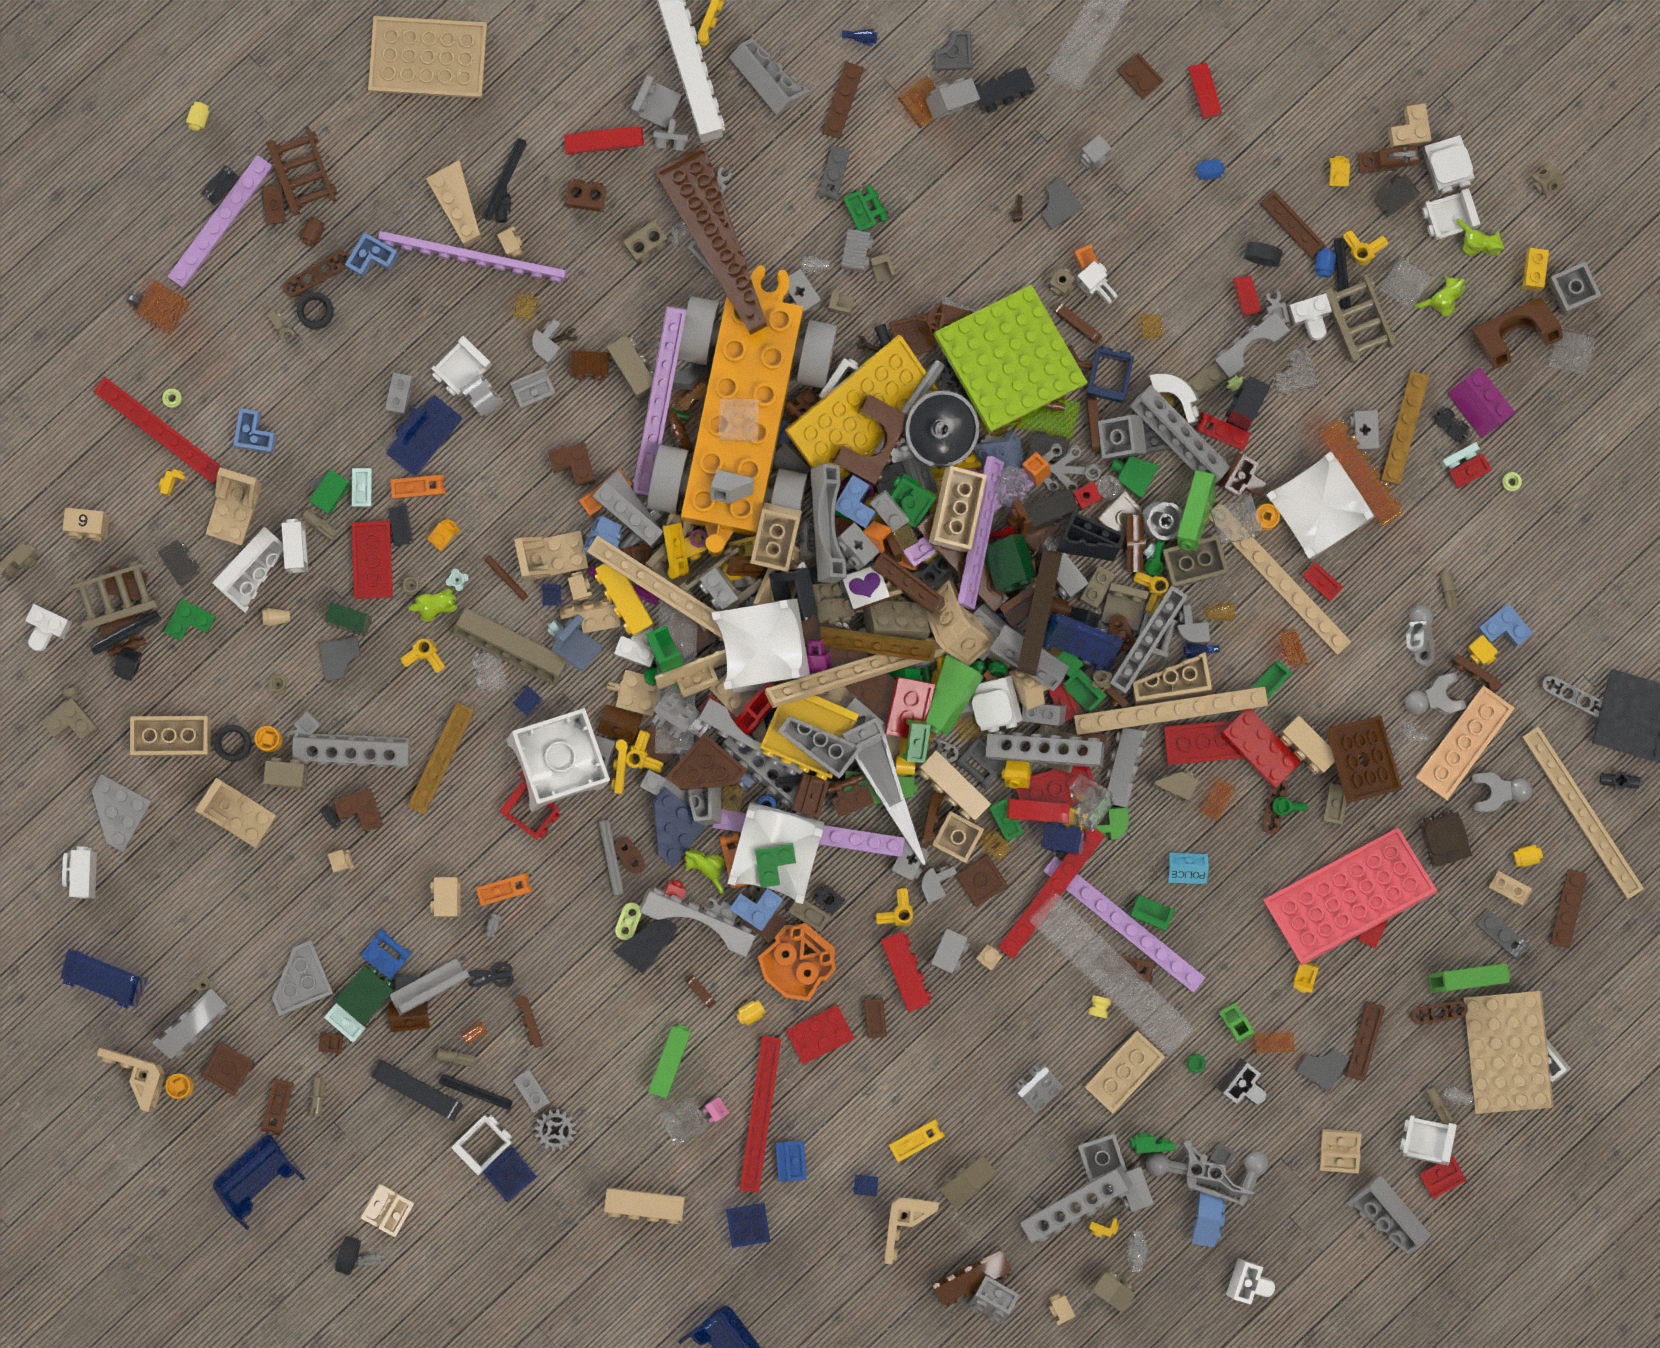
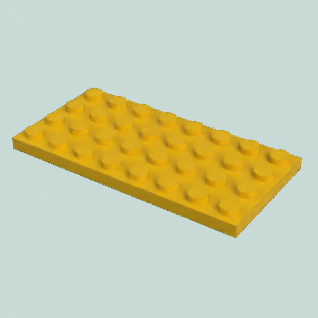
M897 335L786 428L785 431L811 468L821 464H831L840 446H845L862 456L871 457L883 439L884 434L877 423L857 413L865 396L870 394L902 411L927 372L903 337ZM935 384L932 385L928 393L938 390ZM839 468L840 482L850 473Z

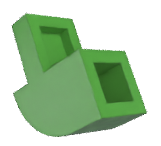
M1128 808L1108 809L1109 825L1093 827L1104 835L1109 833L1110 841L1118 839L1126 832L1129 825Z
M1236 1003L1219 1012L1229 1033L1237 1044L1255 1035V1031L1246 1016H1243Z

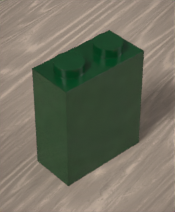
M1012 534L987 546L985 558L996 591H1004L1005 594L1016 590L1015 587L1029 585L1031 580L1037 578L1023 534Z
M331 602L325 618V622L332 627L364 637L367 636L372 621L368 614Z
M364 965L334 1000L363 1026L368 1024L390 998V994L395 992L392 988L394 984L387 978L382 980L378 976L380 972L371 965L369 968Z

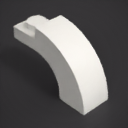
M1169 374L1150 375L1153 388L1159 394L1170 392L1181 400L1188 423L1198 422L1199 411L1196 405L1193 406V403L1200 400L1190 384L1179 377Z

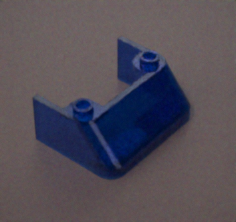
M1050 612L1042 648L1051 651V648L1059 649L1091 662L1094 665L1093 669L1097 671L1109 670L1119 652L1123 639L1062 614Z
M68 949L60 977L63 979V984L74 987V984L94 991L116 1000L117 1005L124 1008L138 1006L148 981L147 977L138 976L80 953L81 951Z
M266 1135L216 1178L213 1183V1189L228 1213L248 1230L250 1227L244 1217L251 1213L253 1208L251 1199L279 1174L283 1178H289L296 1173L303 1181L306 1177L282 1146L271 1135Z
M729 1306L719 1308L678 1341L681 1344L692 1337L698 1345H705L709 1342L712 1348H761Z

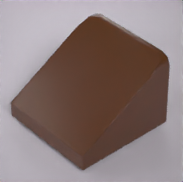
M321 1032L318 1051L342 1054L344 1035Z

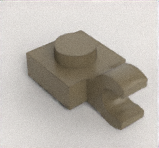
M272 310L267 313L284 343L287 342L285 334L290 333L293 338L296 337L292 329L284 327L285 320L280 312L276 314Z

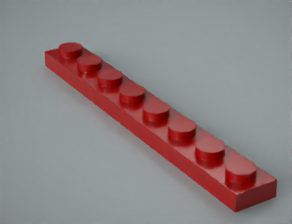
M104 377L93 391L96 395L212 484L217 482L219 468H223L221 465Z
M1091 824L1087 827L999 945L998 949L1012 959L1015 958L1106 835Z
M762 1036L740 1190L759 1193L781 1038Z

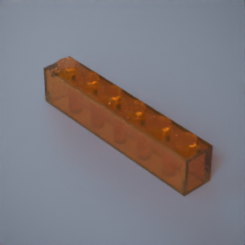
M1336 417L1318 429V432L1380 523L1384 526L1402 514L1400 508L1403 506L1397 498L1393 499L1389 493L1392 490L1386 482L1382 484L1379 479L1381 474L1375 466L1371 468L1368 463L1370 458L1366 452H1361L1357 446L1360 443L1354 435L1350 437L1346 431L1349 427L1343 419L1339 421Z

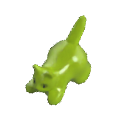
M1457 218L1458 225L1466 232L1462 247L1465 254L1475 256L1480 251H1484L1490 256H1499L1500 251L1504 250L1500 231H1497L1495 235L1488 236L1481 231L1471 229L1460 218Z
M1445 276L1446 287L1437 292L1431 299L1415 304V308L1431 306L1444 317L1451 315L1455 309V299L1461 297L1465 291V279Z
M446 589L435 595L422 594L417 596L415 599L417 604L409 606V610L419 611L421 620L430 622L435 619L438 613L455 612L458 607L454 605L456 597L452 594L453 591Z
M694 848L686 851V856L684 857L685 871L698 869L707 878L712 880L719 893L723 895L724 889L718 880L725 865L723 857L717 854L705 856L702 851Z

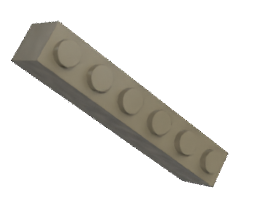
M465 608L454 628V636L554 686L559 681L568 662L545 646L539 645L529 638L521 636L511 629L505 628L495 623V621L487 619Z

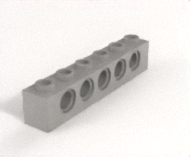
M1151 385L1130 405L1194 472L1197 470L1214 474L1216 483L1230 468L1227 462Z
M1173 586L1169 588L1109 682L1111 686L1124 694L1127 693L1188 595Z
M729 736L721 746L723 750L743 765L752 774L751 777L757 783H762L767 787L766 790L770 795L777 796L785 808L792 809L798 786L789 787L790 792L786 793L782 788L775 786V780L769 779L767 773H774L776 778L792 776L793 774L785 771L786 768L782 764L776 766L769 762V757L763 754L762 757H759L752 753L753 748L747 745L745 748L748 753L741 754L738 750L741 746L734 743L736 739ZM753 760H760L762 766L756 767L753 764ZM793 811L797 815L812 818L811 816L799 813L797 811Z
M995 731L993 734L987 735L985 757L990 760H1012L1103 768L1105 745L1097 738H1088V741H1082L1080 737L1062 739V736L1050 735V738H1043L1041 734H1031V737H1027L1023 733L1013 732L1012 735H1005V732ZM1011 742V748L1007 751L1003 750L1004 743ZM1025 743H1030V750L1023 752L1022 746ZM1048 744L1050 746L1049 751L1041 753V747ZM1062 746L1069 747V751L1065 755L1060 754ZM1082 747L1088 748V753L1085 756H1079V750Z
M295 733L293 737V760H301L303 763L317 761L318 764L336 762L337 765L355 763L357 766L374 764L376 767L394 765L395 768H404L410 762L411 738ZM309 746L316 747L318 752H311ZM334 747L337 753H330L328 748ZM347 749H355L356 754L348 753ZM373 749L376 754L369 755L366 750ZM392 750L395 755L388 756L385 751Z
M1121 1165L1024 1219L1020 1224L1031 1243L1037 1240L1041 1243L1049 1238L1048 1234L1054 1231L1057 1234L1064 1230V1225L1069 1222L1073 1225L1081 1220L1080 1216L1084 1214L1090 1216L1097 1211L1096 1207L1102 1205L1104 1208L1113 1203L1112 1199L1114 1197L1122 1198L1130 1193L1128 1190L1133 1184ZM1106 1184H1110L1113 1187V1192H1109L1106 1189ZM1090 1193L1096 1195L1097 1201H1093L1090 1198ZM1074 1202L1080 1204L1081 1210H1077L1074 1207ZM1058 1211L1064 1213L1065 1219H1061L1058 1216ZM1042 1220L1048 1222L1049 1228H1045L1042 1225Z

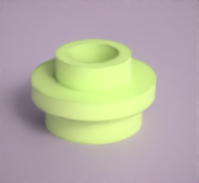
M1233 376L1227 381L1229 384L1226 387L1231 389L1232 392L1237 390L1243 382V376Z
M168 389L163 393L162 400L167 407L174 408L181 403L182 396L178 390ZM171 395L176 397L173 402L169 401Z
M1510 472L1503 477L1502 484L1506 490L1516 491L1520 488L1522 480L1517 473ZM1509 479H1513L1515 484L1510 485L1508 483Z

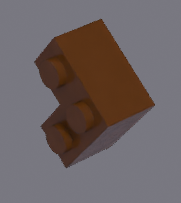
M585 443L548 452L553 473L572 469L576 487L595 483Z
M369 788L333 800L340 820L358 815L365 832L384 826L372 789Z

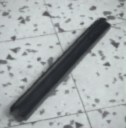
M518 138L482 212L484 220H492L527 145L524 139Z

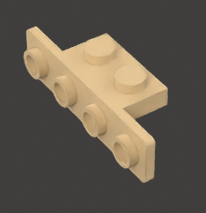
M608 598L597 602L586 601L580 605L568 604L560 608L561 619L576 617L578 614L584 618L581 624L583 633L621 627L620 618L614 610L616 605L613 600L609 601Z
M726 650L716 651L712 655L698 658L694 662L679 666L665 673H660L655 676L658 689L677 683L684 698L719 684L714 668L727 663Z

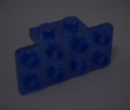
M432 396L423 408L419 406L418 409L414 408L408 415L409 420L405 424H400L397 428V439L387 450L389 457L414 476L422 470L462 421V417L437 396Z

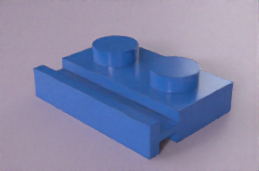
M804 1141L776 1143L778 1181L807 1180Z

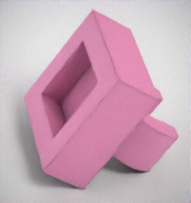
M719 1097L707 1104L703 1110V1113L709 1112L712 1116L708 1120L709 1122H717L729 1114V1111Z

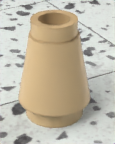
M272 608L262 610L263 625L270 627L290 622V611Z

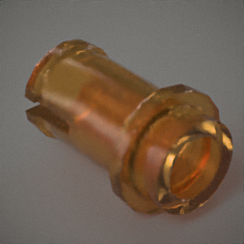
M479 1022L469 1031L465 1030L462 1036L469 1045L470 1043L474 1044V1040L488 1031L482 1022Z

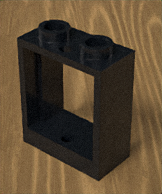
M792 568L788 572L778 570L768 574L775 602L792 599L788 581L794 580L801 608L799 609L801 621L811 618V615L818 613L808 568Z

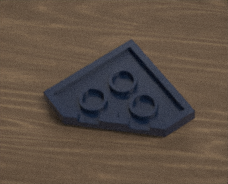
M663 787L652 801L655 816V836L657 839L656 851L660 858L674 867L706 825L695 822L691 807L667 788Z

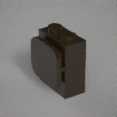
M1452 810L1442 812V817L1435 819L1434 815L1423 818V823L1419 824L1433 868L1472 856L1467 833L1458 812L1453 813Z

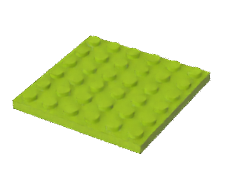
M1032 285L976 311L933 334L989 433L1088 383Z

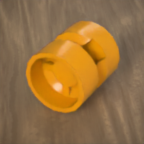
M1272 504L1261 505L1253 515L1254 526L1264 532L1272 530L1280 520L1279 510Z
M264 726L257 730L255 743L261 750L273 753L281 748L283 738L281 733L275 728Z
M173 1074L166 1081V1092L175 1099L187 1098L194 1091V1082L187 1074Z

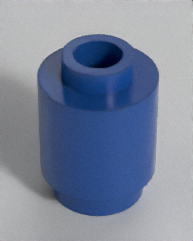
M1219 159L1201 161L1200 164H1197L1198 179L1210 180L1221 178V174H1225L1224 163H1220Z
M1324 248L1322 251L1317 252L1316 276L1330 278L1331 273H1334L1336 254L1333 253V250Z
M763 795L757 802V804L764 805L765 801H770L771 808L776 809L777 801L771 795Z

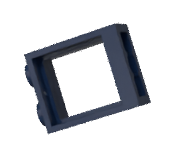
M1102 346L1101 349L1097 348L1086 395L1124 403L1134 356H1130L1131 353L1127 351L1113 352L1109 347ZM1100 357L1127 363L1121 392L1093 386Z

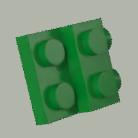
M904 473L902 477L897 476L892 485L895 488L891 493L889 491L888 493L908 516L909 522L907 524L916 528L936 499V495L920 486V482Z
M1149 1132L1137 1133V1137L1130 1138V1149L1134 1150V1153L1176 1151L1175 1143L1170 1142V1139H1158L1156 1143L1155 1136H1150Z

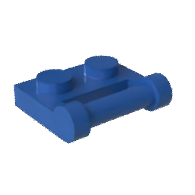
M381 929L361 954V957L392 980L413 952L409 949H404L389 937L384 929ZM381 940L401 955L399 961L378 945Z

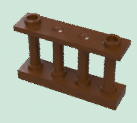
M309 127L305 128L307 136L283 145H276L274 140L266 142L293 216L301 214L299 208L302 205L330 195L333 202L337 201L335 197L338 194L334 183L330 184L316 146V142H319L316 132H311ZM311 143L314 153L288 163L286 161L282 162L280 156L283 155V152ZM316 160L318 161L320 171L296 180L288 179L286 173L289 170ZM324 178L327 188L301 198L294 196L293 190H296V187Z

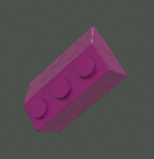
M1481 367L1447 393L1481 438L1485 437L1515 413Z

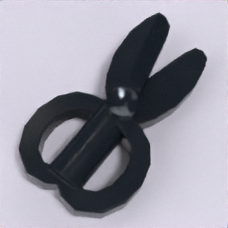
M502 962L496 964L492 972L483 969L468 972L469 976L479 977L480 979L470 982L469 986H485L493 981L498 987H509L514 981V976L512 975L513 968L510 964ZM499 967H507L509 969L508 971L496 972V969ZM510 978L509 982L504 984L499 983L497 981L499 979Z

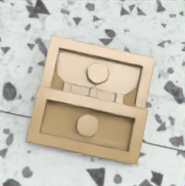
M1322 1129L1320 1171L1359 1174L1362 1133Z
M378 1183L360 1218L396 1237L414 1203Z

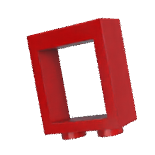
M522 781L499 812L536 840L539 837L543 839L549 831L547 829L548 825L551 822L554 824L561 815L558 813L560 809L553 803L547 804L552 809V812L536 833L510 814L525 792L528 791L527 784Z

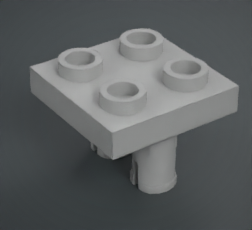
M668 691L653 709L657 714L652 721L654 724L659 721L658 727H663L666 720L673 725L668 733L672 735L676 730L673 737L679 738L682 731L685 733L701 712L692 704L682 700L678 694Z
M1034 1065L1033 1068L1036 1073L1032 1069L1029 1070V1075L1033 1079L1027 1083L1025 1079L1021 1078L1018 1081L1023 1086L1016 1082L1015 1088L1019 1090L1017 1094L1037 1114L1053 1097L1059 1094L1063 1086L1046 1067L1041 1070L1038 1065Z

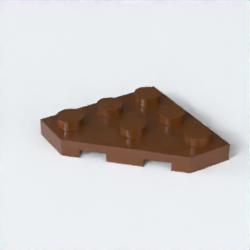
M703 734L666 778L680 790L736 786L748 770L707 735Z

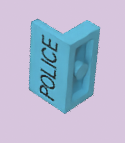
M1169 853L1168 883L1207 884L1208 854Z

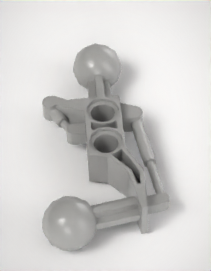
M1185 1141L1183 1146L1188 1156V1164L1169 1161L1168 1157L1161 1152L1152 1153L1146 1159V1169L1151 1175L1155 1177L1162 1176L1167 1172L1186 1175L1185 1181L1188 1190H1196L1217 1198L1220 1197L1237 1203L1241 1207L1244 1206L1246 1199L1252 1200L1253 1189L1258 1176L1264 1174L1269 1168V1161L1266 1155L1256 1151L1250 1153L1244 1162L1247 1174L1242 1187L1237 1186L1226 1175L1225 1165L1208 1163L1207 1155L1200 1154L1190 1141ZM1198 1168L1201 1174L1194 1175L1191 1169ZM1218 1172L1220 1174V1178L1215 1179L1210 1175V1173ZM1196 1183L1219 1187L1228 1195L1239 1197L1240 1200L1220 1194V1192L1196 1185Z

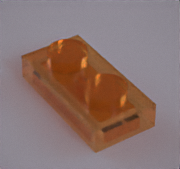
M1218 778L1200 813L1218 822L1236 787Z
M1293 1032L1254 1035L1255 1054L1295 1052Z

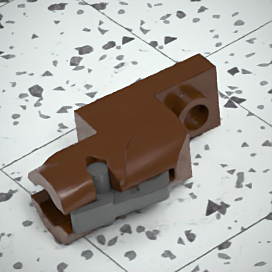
M1395 147L1381 149L1377 152L1358 153L1359 174L1394 171L1401 167L1418 165V147Z

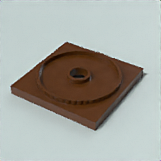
M1382 716L1326 729L1347 804L1402 790ZM1359 755H1361L1364 760L1363 766L1359 761Z

